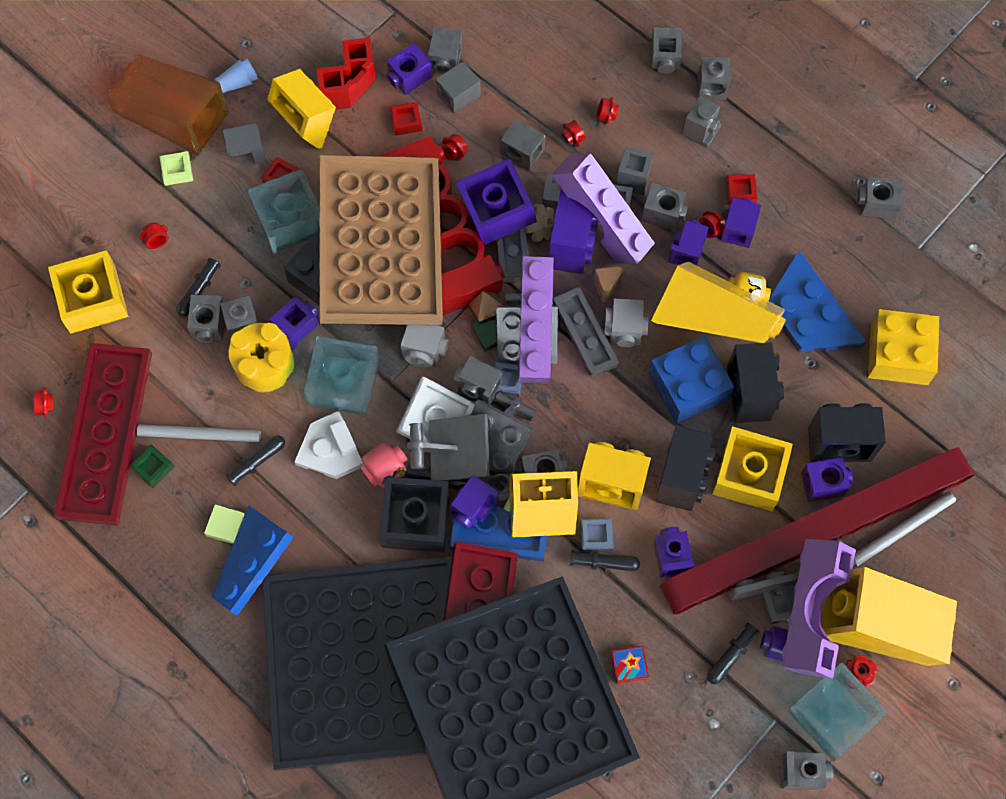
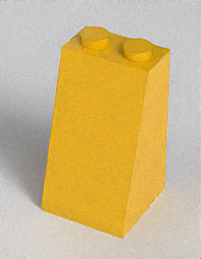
M686 262L677 266L651 321L667 326L765 343L770 337L775 339L786 319L782 317L785 309L741 289L735 284L690 262Z
M863 567L853 569L850 582L838 586L829 594L822 608L821 622L825 634L832 642L925 666L943 665L950 663L957 601Z

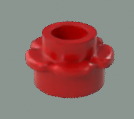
M602 97L597 108L596 120L603 121V124L606 125L610 120L615 121L618 114L619 105L614 103L615 99L613 97H610V99Z
M575 120L569 123L564 122V130L561 131L564 141L569 146L574 144L575 147H580V143L586 139L581 126Z
M452 134L450 137L446 136L442 139V149L445 157L449 160L461 161L468 151L466 141L458 134Z
M705 211L699 222L709 227L706 237H719L724 232V217L718 212Z
M149 223L143 228L140 239L149 249H158L167 243L169 237L166 232L168 229L164 224Z
M43 387L41 391H34V415H44L45 418L47 417V412H53V393H47V389Z
M856 655L853 657V660H849L846 663L845 672L848 680L853 685L869 686L876 679L877 666L874 661L868 660L865 655ZM859 668L864 669L863 674L859 673Z

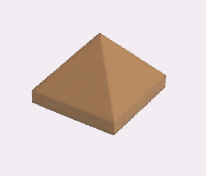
M482 291L469 303V308L479 322L497 315V306H505L496 293Z

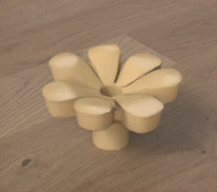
M535 204L533 209L537 222L525 227L526 233L534 232L532 235L534 242H540L543 237L546 240H550L555 221L553 216L555 211L550 207L545 208L543 204Z

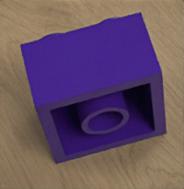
M510 158L456 182L464 204L484 245L537 222L532 203Z
M560 190L549 257H554V270L583 274L585 264L591 265L598 219L583 204L568 198L563 190Z

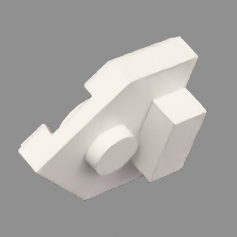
M339 411L310 424L296 457V466L323 473L325 476L338 479L360 469L364 465Z

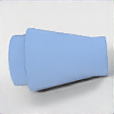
M247 58L243 61L239 59L220 76L216 77L214 81L221 94L231 90L254 85L253 81L257 80L258 76Z

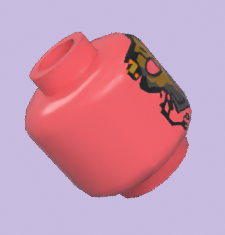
M382 442L362 457L364 465L360 468L374 488L377 485L384 488L386 477L402 478L406 474V467L403 463L408 459L398 445L392 448L388 443Z

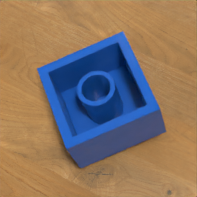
M706 336L651 360L648 374L676 424L730 400L734 385Z

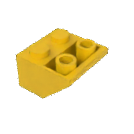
M301 69L274 78L267 100L304 140L318 149L322 148L336 107Z
M577 471L509 474L511 537L575 534L578 510Z

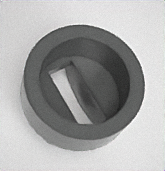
M502 473L493 475L487 484L497 491L496 486L500 485L503 491L499 492V501H505V499L510 497L509 476Z

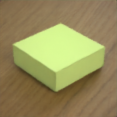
M188 151L159 156L165 186L194 181Z
M215 505L204 534L207 537L233 544L245 513Z

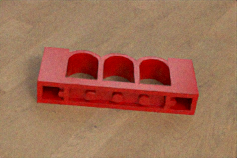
M428 136L378 156L438 158L439 183L444 187L439 193L440 213H452L460 219L456 227L440 234L441 252L458 246H466L477 253L476 258L472 262L442 274L443 316L469 306V303L482 291L496 294L502 292V278L505 277L503 269L499 263L494 264L490 255L485 257V247L480 236L473 230L468 229L467 208L461 199L452 195L451 177L448 170L443 166V161L446 160L441 145H435L432 137Z

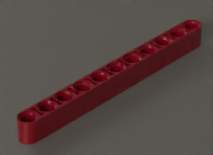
M960 447L951 449L663 582L660 588L673 614L683 613L736 588L735 584L749 579L754 580L800 559L801 552L804 550L805 539L839 541L958 486L972 478L975 473Z

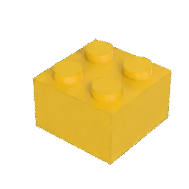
M107 250L48 267L60 317L70 334L129 317L116 267Z
M879 309L871 322L868 378L929 385L938 370L940 316Z
M732 427L725 444L712 495L772 512L779 501L793 444Z
M589 442L580 475L578 496L637 511L651 458L646 457L644 453L638 450L628 449L622 451L614 449L613 445L606 442H596V444Z

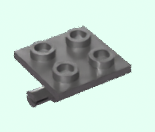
M505 293L506 305L509 306H497V362L518 364L521 293ZM552 305L551 364H557L558 306Z
M501 391L496 395L494 403L506 408L504 412L478 399L471 415L487 414L489 470L495 474L502 473L509 476V474H513L533 428L513 416L518 414L532 422L537 414V410L523 404L522 399L518 397L514 399Z
M487 414L429 420L430 443L423 442V423L409 424L410 442L407 443V450H411L412 469L424 468L423 452H428L431 457V480L470 479L472 475L477 478L490 477Z

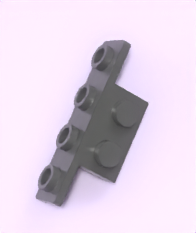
M854 558L853 569H854V567L857 565L855 558ZM800 567L796 569V573L785 575L784 572H776L766 576L765 581L754 583L753 579L738 582L735 584L736 588L732 589L729 594L730 600L732 602L761 594L770 625L787 621L793 609L794 587L798 581Z

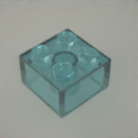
M303 169L247 190L253 209L273 254L308 241L319 230L320 207Z
M317 336L304 389L307 404L309 406L367 415L379 364L377 346Z
M843 663L835 668L833 678L825 677L788 710L789 714L832 761L840 758L888 714L884 707Z

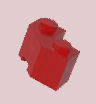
M370 37L342 41L345 65L317 69L319 90L330 99L336 107L335 110L351 108L376 80Z

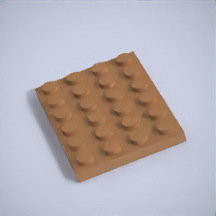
M320 155V324L442 325L438 158Z

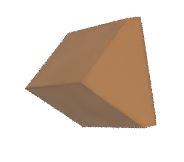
M619 266L595 269L594 284L603 303L609 301L621 283L623 271Z

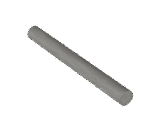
M138 424L137 436L243 442H260L261 439L260 430Z
M948 491L855 552L857 563L855 567L861 565L956 502L954 495Z

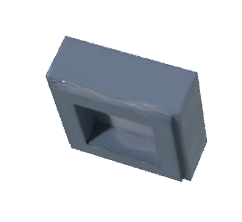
M495 362L494 368L503 372V383L498 392L501 391L508 396L520 398L522 383H518V365Z
M612 518L580 519L582 552L614 550Z

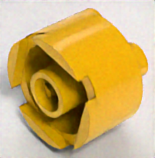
M251 324L232 335L229 346V359L238 380L244 386L257 392H271L279 389L287 382L286 379L294 369V357L286 335L275 324Z

